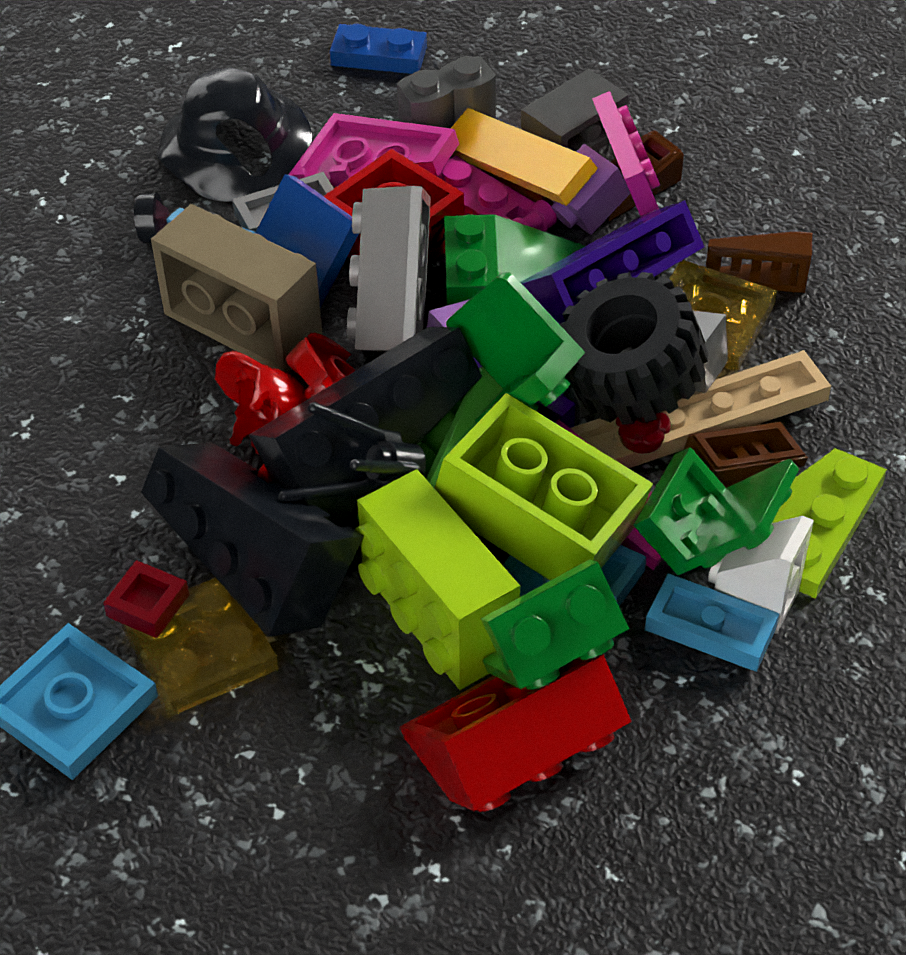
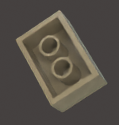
M193 204L185 208L151 238L165 315L253 358L261 364L280 369L286 373L290 372L292 368L287 364L285 358L299 341H302L310 333L315 332L323 335L316 263L310 261L305 256L291 252L268 241L260 234L245 230L225 220L220 215L212 214Z

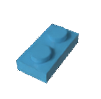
M668 573L646 616L645 631L757 672L777 628L780 613Z

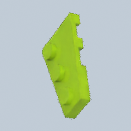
M835 448L795 477L790 487L792 494L780 506L772 523L799 516H805L814 520L799 592L816 599L882 487L887 469Z

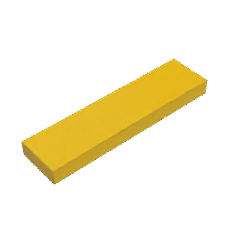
M467 108L451 127V129H455L459 141L458 147L452 154L453 157L456 155L478 168L565 206L572 201L598 169L588 156L470 108Z

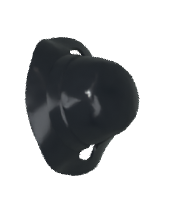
M231 67L217 68L197 76L192 81L186 92L182 111L173 116L163 130L157 157L186 186L199 195L215 201L233 202L232 199L280 185L284 175H289L311 145L313 137L310 124L304 112L291 99L269 89L257 75L251 72ZM229 119L242 120L255 128L264 137L270 149L272 159L271 166L264 175L252 176L244 168L241 161L216 136V126L220 122Z

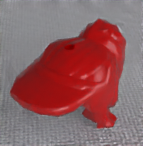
M237 351L225 352L217 360L215 380L226 396L239 404L234 412L237 419L233 427L232 437L229 439L230 444L234 446L241 444L244 437L249 436L252 432L307 400L304 394L305 388L292 375L280 369L261 364ZM263 464L258 471V477L268 483H273Z

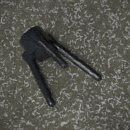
M311 402L308 405L310 413L378 441V445H373L368 450L365 460L353 459L350 462V468L353 471L366 472L371 480L283 490L279 494V499L282 502L372 493L416 469L424 476L426 469L425 454L419 445L402 443L401 433L398 431L380 429L335 409Z

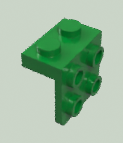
M509 272L500 273L446 321L447 327L460 328L472 356L503 388L475 419L477 423L505 393L535 411L539 408L536 403L537 401H540L547 407L569 387L570 382L564 376L585 354V351L572 339L565 329L558 324L519 280Z
M689 447L673 456L633 526L677 575L702 566L704 569L710 568L721 561L726 554L745 547L747 550L753 549L762 544L774 530L772 522L780 506L791 496L792 489L790 487L799 468L792 459H786L726 488L694 450Z
M589 559L481 618L496 650L486 656L482 662L488 673L520 690L524 687L527 690H534L556 680L561 674L559 668L580 657L581 660H588L611 649L614 645L612 638L627 631L629 627L599 563Z

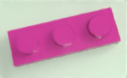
M610 91L593 98L592 100L640 216L659 209L652 189L659 187L660 183L627 105L617 109Z

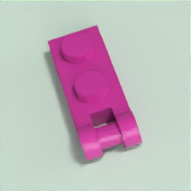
M456 155L447 161L437 176L464 193V215L495 214L544 232L557 221L555 211L546 201L538 200L533 202Z

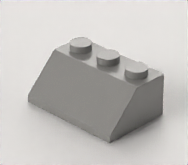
M422 186L363 189L362 202H354L352 231L353 234L361 235L360 254L351 255L349 282L350 286L358 287L357 308L349 307L347 338L355 339L356 350L387 352L424 330L431 197Z

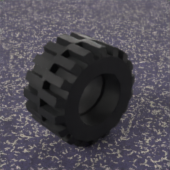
M630 272L618 274L617 280L608 282L606 278L597 282V288L591 292L584 290L576 297L578 303L575 306H568L562 314L565 322L559 325L585 351V354L567 373L579 401H582L585 409L591 414L598 412L601 420L610 423L619 417L622 424H634L636 418H644L645 422L656 420V414L664 410L670 414L679 408L677 402L681 398L689 400L696 392L693 383L702 382L706 370L703 364L708 362V351L685 292L680 287L675 288L672 280L663 276L655 280L653 273L641 272L638 277H631ZM643 343L636 349H633L625 353H621L623 350L630 346Z

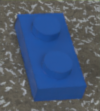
M339 24L330 49L331 66L413 74L421 69L427 49V32L410 31L404 28L367 27L362 24Z

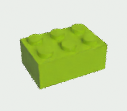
M505 393L443 458L435 490L472 531L545 578L552 580L589 559L597 561L602 568L635 528L633 525L645 505L653 483Z
M418 469L358 499L359 526L355 530L364 535L360 543L362 563L358 565V571L366 588L373 595L380 593L390 605L391 614L398 627L405 634L412 632L423 645L425 657L433 670L439 675L446 673L459 690L488 675L489 673L482 660L496 650L481 618L519 598V583Z

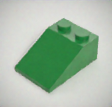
M495 214L444 216L447 306L471 299L502 272L513 274L521 282L585 246Z

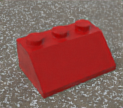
M604 654L588 660H581L580 657L559 668L561 674L556 680L534 690H527L526 687L520 690L500 678L492 676L403 724L399 728L407 743L451 802L472 811L477 810L478 812L495 809L511 798L510 791L528 780L531 782L541 781L557 774L563 768L562 761L579 751L591 752L606 746L614 739L613 732L632 722Z

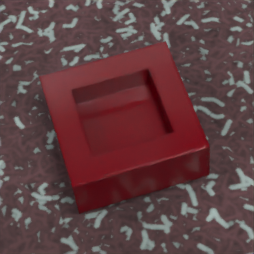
M136 560L103 604L108 618L158 638L189 597V590L186 580Z

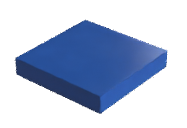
M287 174L284 175L256 230L257 234L262 235L268 241L291 252L299 253L316 263L320 308L359 235L353 234L352 216L297 177Z

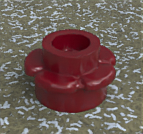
M659 412L656 414L657 419L650 422H645L644 418H636L634 424H622L619 417H617L616 425L619 426L618 435L621 443L628 450L639 454L656 451L665 439L664 434L670 432L671 422L668 415Z

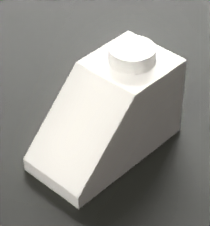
M799 516L772 523L774 530L762 544L750 550L742 547L730 552L721 561L712 566L708 582L715 584L714 590L780 613L775 634H777L799 593L814 520L805 516Z

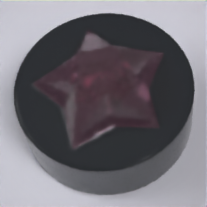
M158 193L139 194L134 202L135 228L139 240L144 244L151 243V238L168 224L167 218L170 216V213L163 205Z

